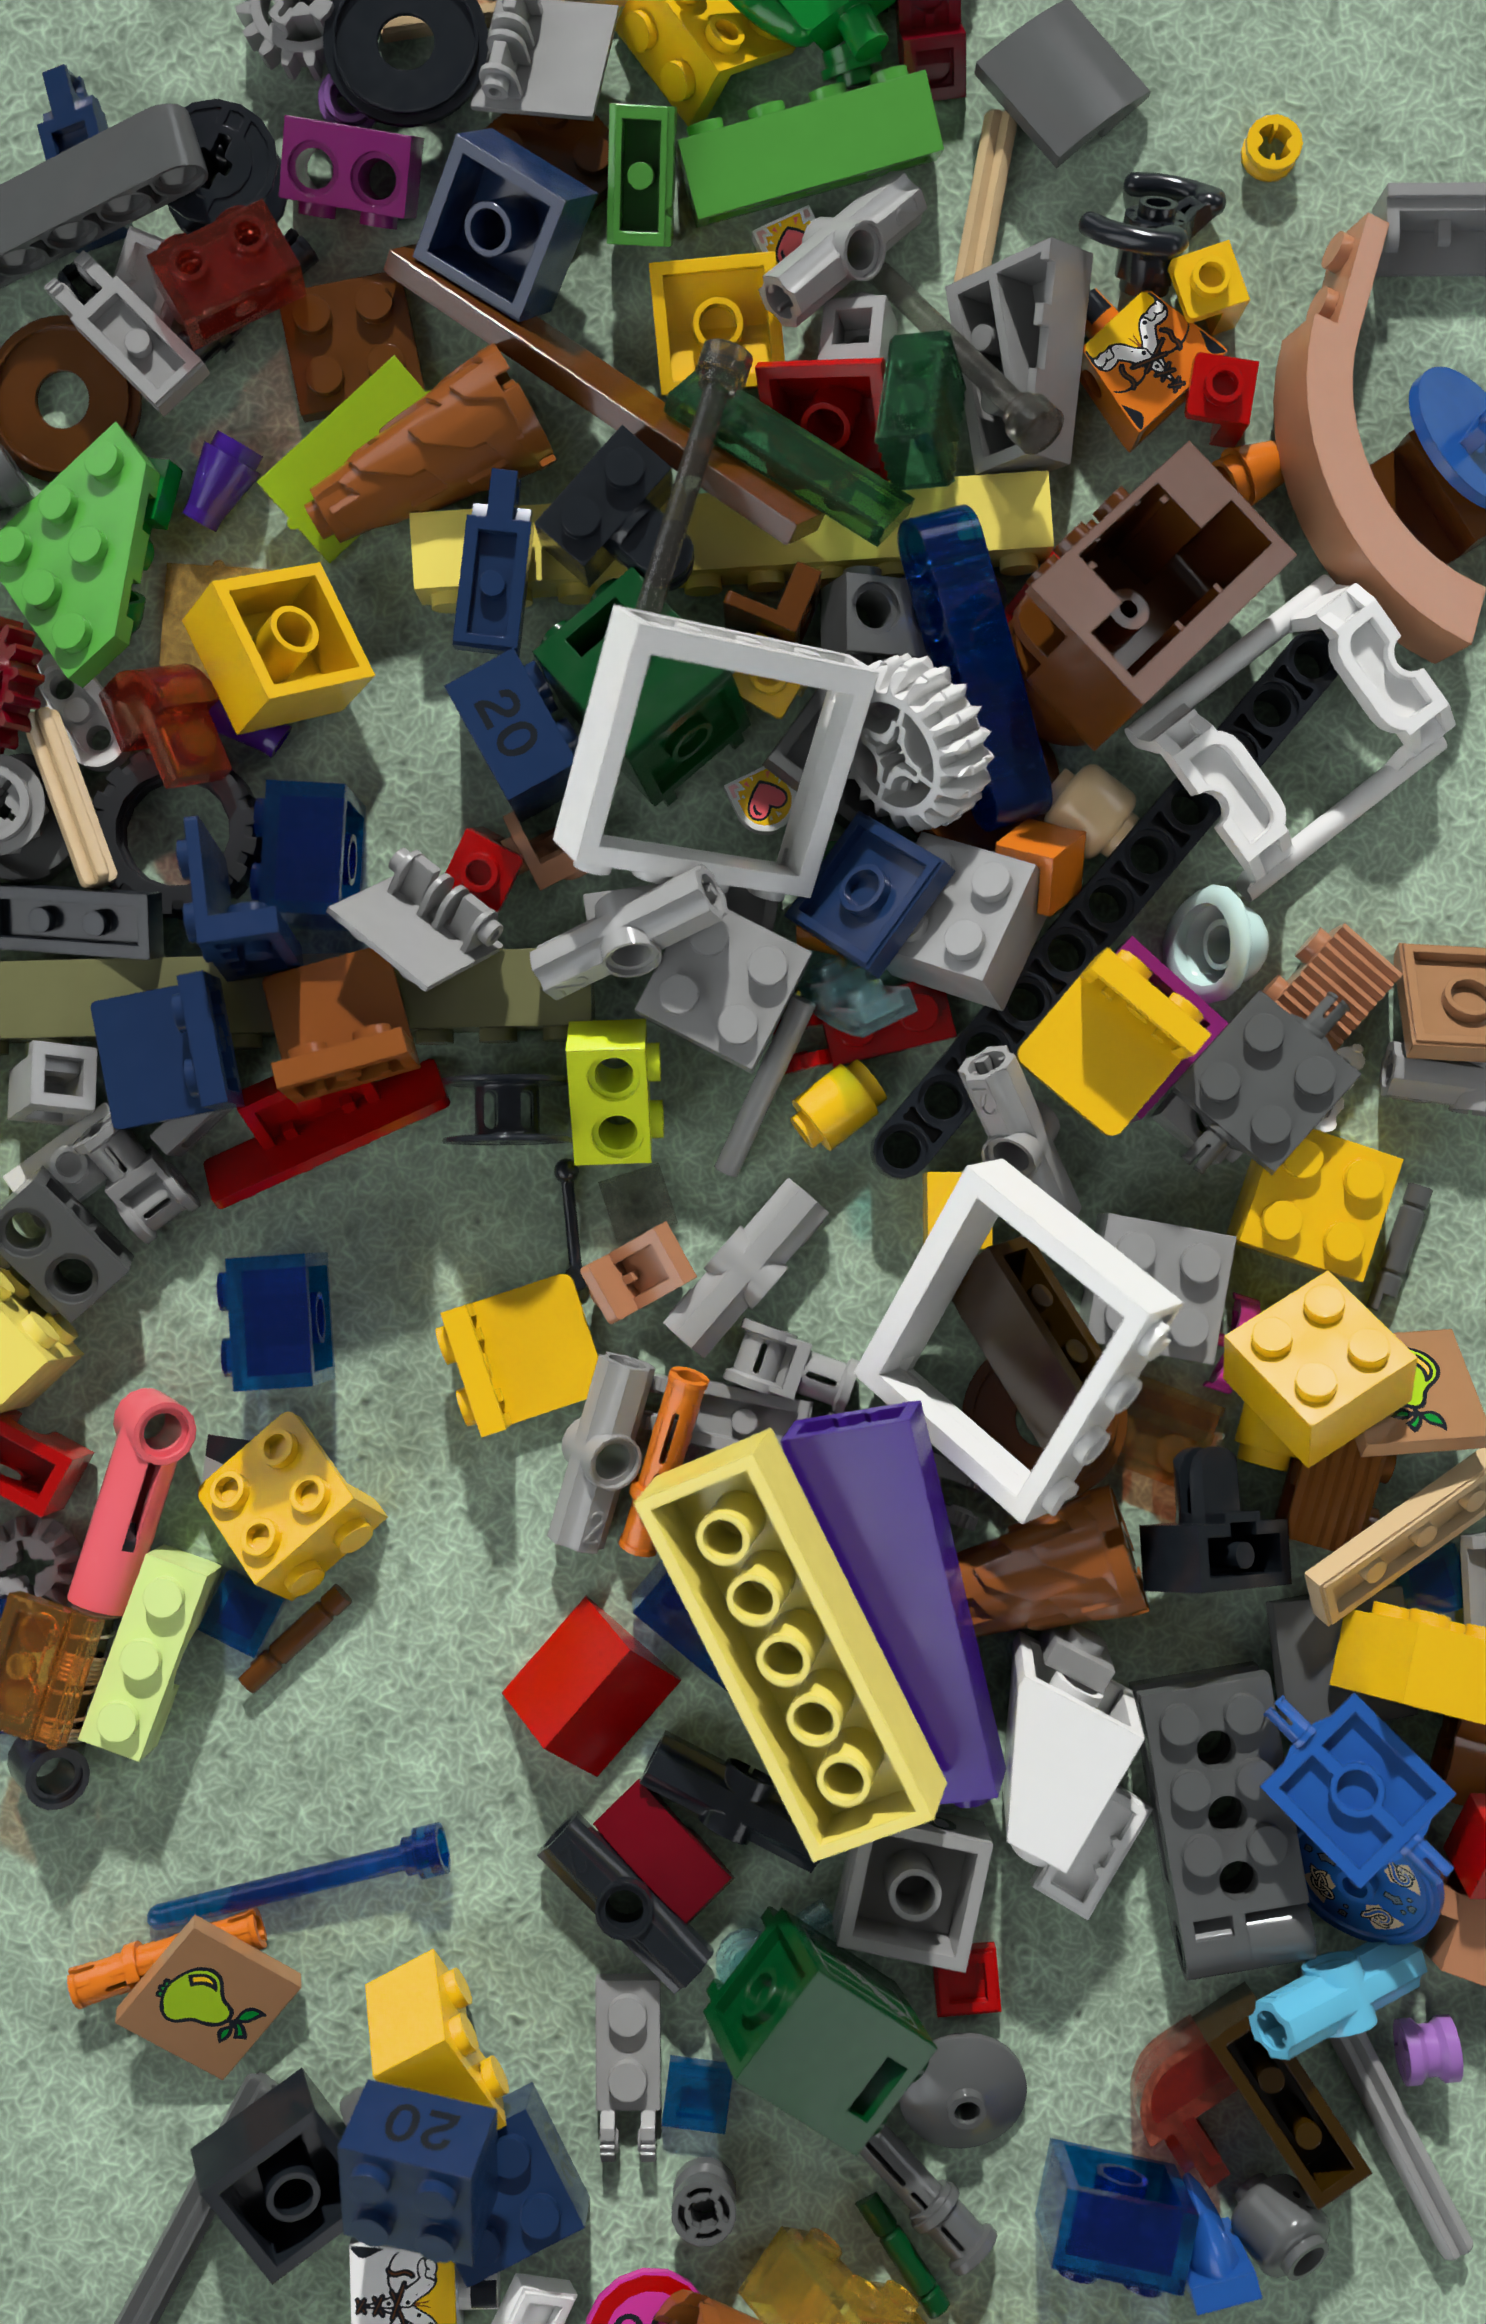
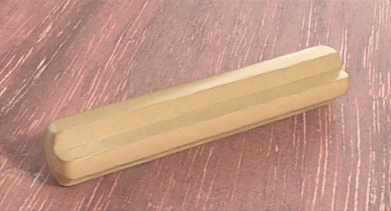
M991 109L984 115L954 282L992 265L1017 129L1016 121L1007 111Z
M41 707L28 714L32 729L29 733L25 732L80 885L83 888L90 889L104 888L117 880L118 873L61 715L57 710Z

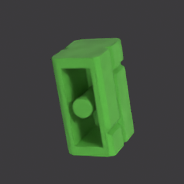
M609 103L607 244L671 247L673 245L677 107Z

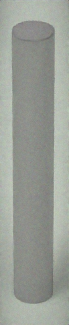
M792 995L714 1167L718 1171L728 1176H738L816 1007L813 1002L803 997Z

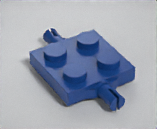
M1355 1692L1330 1716L1315 1721L1312 1725L1285 1699L1284 1695L1278 1698L1274 1704L1293 1724H1289L1272 1705L1263 1715L1292 1744L1284 1762L1260 1784L1263 1791L1359 1889L1384 1865L1400 1860L1404 1856L1433 1887L1443 1881L1442 1877L1424 1860V1857H1427L1446 1877L1454 1869V1866L1424 1836L1427 1833L1432 1818L1456 1795V1792Z

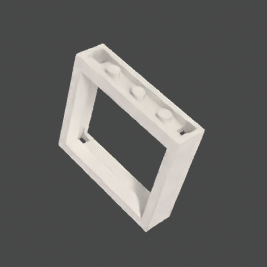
M614 605L553 841L574 860V867L590 874L606 876L611 874L612 868L632 871L634 876L644 881L663 884L671 880V877L675 878L702 864L714 874L715 880L723 893L728 892L729 886L747 888L748 892L759 898L776 902L783 901L786 894L811 898L879 672L849 654ZM651 654L827 690L776 862L602 835Z
M1003 1158L968 1165L876 1330L854 1374L887 1405L921 1400L931 1444L1016 1520L1024 1524L1047 1513L1051 1516H1056L1064 1501L1077 1494L1079 1487L1074 1482L1083 1466L1094 1461L1108 1444L1110 1434L1105 1430L1115 1414L1124 1411L1139 1394L1142 1382L1138 1377L1147 1362L1159 1356L1171 1342L1166 1336L1171 1329V1323L1184 1302ZM998 1216L1013 1226L1124 1317L1032 1471L1028 1470L913 1369Z

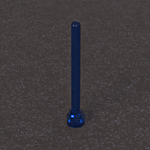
M440 1822L412 1828L410 1836L401 1838L400 1845L159 1903L152 1906L148 1911L147 1922L151 1928L163 1930L187 1924L194 1915L202 1919H209L405 1871L408 1876L418 1874L422 1880L449 1874L451 1859L445 1831Z

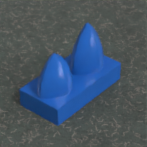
M1185 2173L1179 2194V2230L1169 2232L1167 2235L1173 2258L1197 2316L1263 2299L1256 2271L1239 2237L1232 2230L1230 2218L1225 2217L1221 2219L1216 2207L1201 2184L1191 2173Z

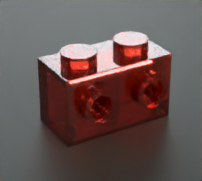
M263 199L247 206L236 205L223 211L216 218L215 222L190 234L180 233L164 240L157 250L146 255L156 286L193 351L307 295L300 263Z

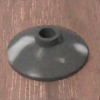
M954 2033L934 2039L933 2042L938 2049L930 2058L925 2073L919 2080L909 2086L899 2100L902 2114L908 2125L916 2134L928 2142L947 2148L977 2147L1000 2137L1017 2121L1026 2101L1027 2083L1019 2059L1005 2044L983 2034ZM965 2102H971V2103H969V2104L960 2105V2104L965 2103Z

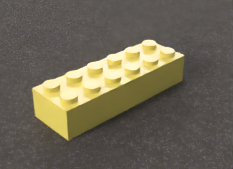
M772 1428L657 1475L634 1501V1505L812 1861H819L934 1820L947 1781Z

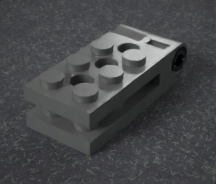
M1254 1661L1128 1682L1129 1688L1133 1690L1145 1737L1140 1746L1148 1799L1153 1808L1151 1816L1170 1927L1185 1980L1190 1981L1316 1959V1938L1307 1906L1309 1897L1296 1823L1260 1787V1784L1285 1760L1280 1731L1263 1715L1271 1705L1276 1710L1270 1674L1265 1670H1259L1258 1664ZM1210 1731H1221V1738L1215 1749L1208 1753H1197V1745L1203 1735ZM1222 1796H1232L1230 1807L1225 1813L1215 1817L1208 1816L1209 1808L1216 1799ZM1234 1861H1243L1242 1868L1235 1877L1228 1880H1220V1874L1226 1865Z

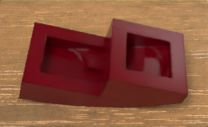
M895 0L899 65H906L908 74L926 69L933 101L966 97V31L961 23V0Z
M640 1779L593 1823L632 1870L685 1923H690L735 1879L704 1840L693 1829L686 1828L658 1793L640 1784Z

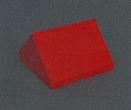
M884 358L757 363L755 372L772 475L790 487L898 480L904 390Z
M586 1595L505 1687L502 1694L543 1749L598 1777L681 1682V1678Z

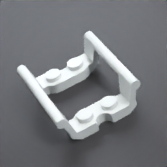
M1323 574L1124 729L1127 738L1136 748L1161 754L1190 796L1207 793L1218 800L1221 807V816L1214 829L1244 869L1235 885L1239 893L1249 902L1256 899L1447 748V742L1443 735L1456 726L1450 704L1425 668L1408 671L1397 663L1394 648L1401 634L1378 601L1357 583L1352 585L1336 584L1331 577ZM1321 628L1329 638V658L1338 675L1370 720L1379 729L1389 733H1396L1403 745L1380 770L1291 839L1289 830L1285 826L1286 808L1282 799L1244 745L1234 735L1217 731L1210 722L1198 714L1195 708H1192L1288 633L1312 631Z

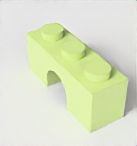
M166 1544L145 1555L78 1740L138 1762L158 1745L179 1685L174 1684L180 1661L194 1632L202 1626L223 1565Z

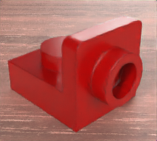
M1205 352L1197 353L1193 359L1184 415L1190 420L1212 424L1209 445L1225 448L1235 447L1249 426L1259 361Z
M483 826L466 828L445 873L454 878L452 889L458 885H463L469 890V894H473L486 906L499 913L524 864V857L503 846L500 841L505 838Z

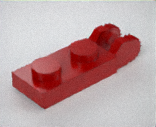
M911 982L818 1005V1010L813 1011L805 1030L823 1026L828 1049L795 1053L784 1075L832 1064L833 1068H835L839 1064L848 1065L856 1059L861 1062L956 1038L957 1034L947 994ZM779 1021V1023H778V1025H777V1027H776V1029H775V1031H774V1033H773V1036L775 1035V1032H776V1030H777V1028H778V1026H779V1024H780V1021Z

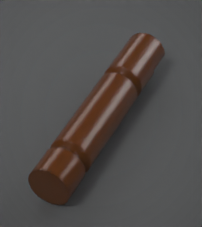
M334 1584L321 1597V1601H316L269 1645V1649L262 1651L250 1663L251 1667L238 1678L240 1683L249 1692L255 1694L282 1669V1664H287L334 1620V1616H339L352 1603V1599L338 1584Z

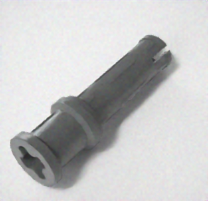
M885 2124L878 2134L869 2139L859 2154L911 2210L909 2219L911 2220V2226L918 2234L927 2233L950 2258L949 2268L955 2275L962 2276L969 2273L991 2251L998 2236L997 2231L989 2223L981 2224L958 2199L959 2189L953 2182H947L944 2179L937 2181L906 2147L904 2142Z

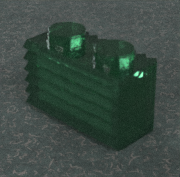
M946 330L894 335L889 341L874 442L878 444V452L882 453L881 461L885 462L884 470L888 471L887 479L891 480L890 487L897 491L947 487L955 481L953 473L956 471L954 463L958 460L956 452L959 451L957 442L960 441L958 432L962 430L960 422L963 420L961 412L964 410L962 402L966 400L964 392L967 388L952 336Z

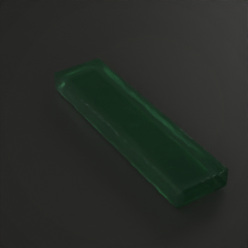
M704 365L697 368L668 393L663 411L874 546L878 547L908 517L915 500L914 497Z

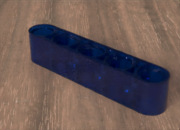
M960 504L905 519L899 525L897 544L927 655L932 661L934 668L949 666L952 684H967L965 697L970 705L982 706L976 715L979 725L991 731L983 742V745L995 756L986 768L991 781L984 786L981 791L982 798L970 809L977 824L984 831L988 832L1044 815L1049 812L1052 806V786L978 516L967 504Z

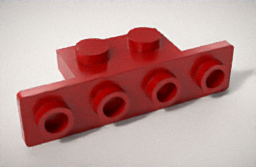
M427 1059L420 1063L421 1068L387 1077L376 1083L373 1081L299 1103H294L277 1089L274 1075L242 1089L245 1106L236 1108L255 1138L204 1161L203 1165L211 1200L218 1209H224L447 1108L451 1101L445 1084L442 1083V1075L435 1060Z

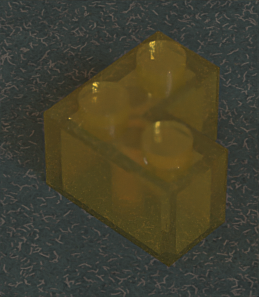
M781 2226L737 2291L763 2324H926L916 2312L919 2307L917 2300L907 2289L892 2280L881 2283L869 2281L853 2274L840 2259L843 2252L837 2242L818 2228H811L809 2231Z

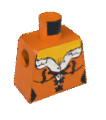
M1094 288L1089 292L1085 335L1090 340L1083 346L1080 382L1121 444L1130 453L1186 401L1192 362L1196 354L1205 352L1225 356L1228 350L1196 324L1188 323L1184 315L1151 291H1142L1119 312L1097 288Z

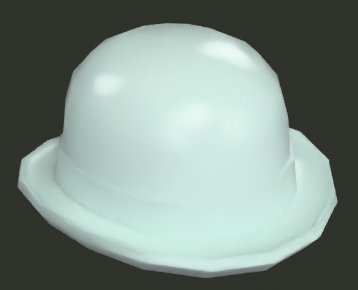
M1213 884L1197 890L1186 899L1169 921L1162 943L1163 964L1207 1004L1226 1000L1241 987L1243 982L1250 980L1260 970L1267 958L1269 949L1268 931L1262 918L1253 909L1244 906L1242 900L1230 888Z

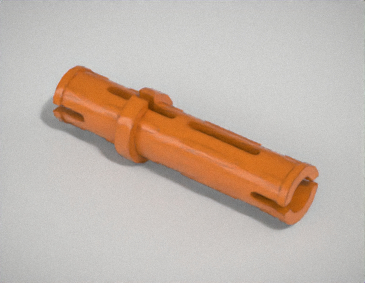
M677 1366L672 1367L668 1373V1383L652 1429L641 1472L637 1474L629 1486V1494L633 1499L623 1533H621L618 1541L619 1546L632 1555L653 1557L658 1552L634 1505V1501L658 1474L672 1470L684 1463L703 1395L709 1385V1378L697 1370ZM677 1413L679 1415L669 1451H667L666 1446Z
M257 1907L219 1921L210 1922L258 1950L267 1947V1933ZM179 1933L146 1944H142L137 1940L123 1945L119 1953L69 1968L68 1973L70 1975H67V1985L74 2006L77 2009H82L101 2002V2000L131 1992Z

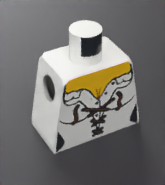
M354 2237L350 2240L351 2324H464V2310L499 2309L501 2292L500 2272L467 2288L453 2261L446 2263L433 2262L423 2257L420 2253L387 2245L372 2247L359 2242Z

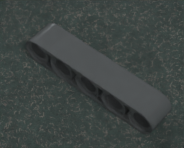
M166 103L144 109L0 184V289L201 187L208 179V170L186 108L178 104Z

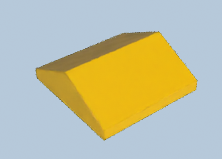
M775 251L649 263L661 397L758 388L755 372L757 363L785 361L782 325L771 312L765 309L758 291L764 283L763 275L777 265Z

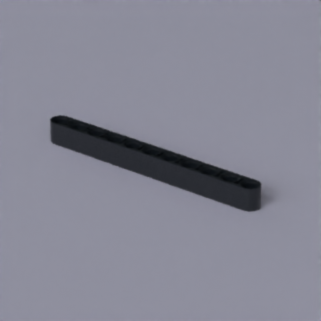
M1322 630L1301 632L1292 639L1216 728L1217 731L1234 735L1244 745L1259 768H1261L1338 675L1329 658V638ZM1302 653L1313 657L1318 663L1320 670L1319 678H1307L1301 675L1294 663L1295 654ZM1265 701L1272 704L1279 714V726L1267 727L1261 724L1254 715V702ZM1177 776L1173 779L1109 858L1105 860L1033 946L1014 989H1026L1033 993L1038 1002L1036 1017L1030 1021L1018 1020L1009 1012L1007 1004L1004 1011L985 1005L980 1009L876 1133L871 1142L870 1156L873 1165L880 1174L890 1179L902 1180L917 1175L928 1165L975 1109L958 1073L960 1066L967 1058L965 1050L969 1039L980 1036L988 1038L995 1046L1007 1045L1010 1053L1015 1054L1017 1058L1018 1048L1090 962L1104 949L1110 948L1219 818L1221 807L1216 798L1207 793L1190 796ZM1178 796L1187 797L1197 805L1199 810V821L1197 824H1183L1175 818L1171 809L1173 798ZM1138 844L1147 845L1157 853L1159 868L1156 873H1142L1134 867L1130 858L1132 846ZM1097 892L1107 893L1116 900L1119 914L1115 922H1101L1093 916L1089 907V900L1092 894ZM1057 940L1067 941L1075 947L1079 960L1074 971H1060L1051 964L1048 957V947L1051 942ZM937 1084L945 1085L956 1094L958 1101L957 1110L951 1118L945 1120L937 1119L926 1110L924 1097L930 1086ZM904 1133L915 1142L917 1156L913 1164L908 1168H895L885 1160L883 1144L890 1134Z

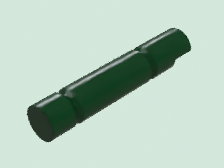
M877 2192L855 2202V2205L875 2236L880 2237L879 2242L915 2297H918V2302L928 2317L935 2319L941 2316L949 2308L950 2301L941 2287L936 2284L935 2278L901 2226L897 2225V2220L886 2203L882 2201Z

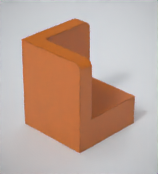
M1027 818L996 842L995 853L1036 864L1039 868L1038 914L1051 917L1081 891L1086 842L1085 831L1069 829Z

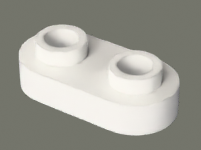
M51 654L43 656L37 664V668L40 674L45 675V682L35 689L34 696L40 700V708L49 707L60 713L77 762L90 770L98 772L110 771L117 766H121L129 757L133 747V733L126 719L96 678L92 679L84 688L74 683V692L69 698L57 699L56 688L58 684L63 680H68V678ZM108 730L111 734V741L108 747L103 750H94L92 746L93 736L98 731Z

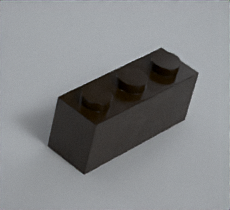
M1021 1236L989 1246L973 1260L954 1294L952 1302L991 1364L994 1373L1002 1382L1025 1420L1028 1429L1033 1433L1044 1451L1102 1356L1103 1351L1037 1246L1025 1236Z
M1244 1981L1192 2016V2018L1319 2211L1369 2177L1373 2172L1296 2056L1289 2060L1271 2058L1267 2049L1254 2039L1248 2016L1254 2013L1255 2004L1258 1999Z

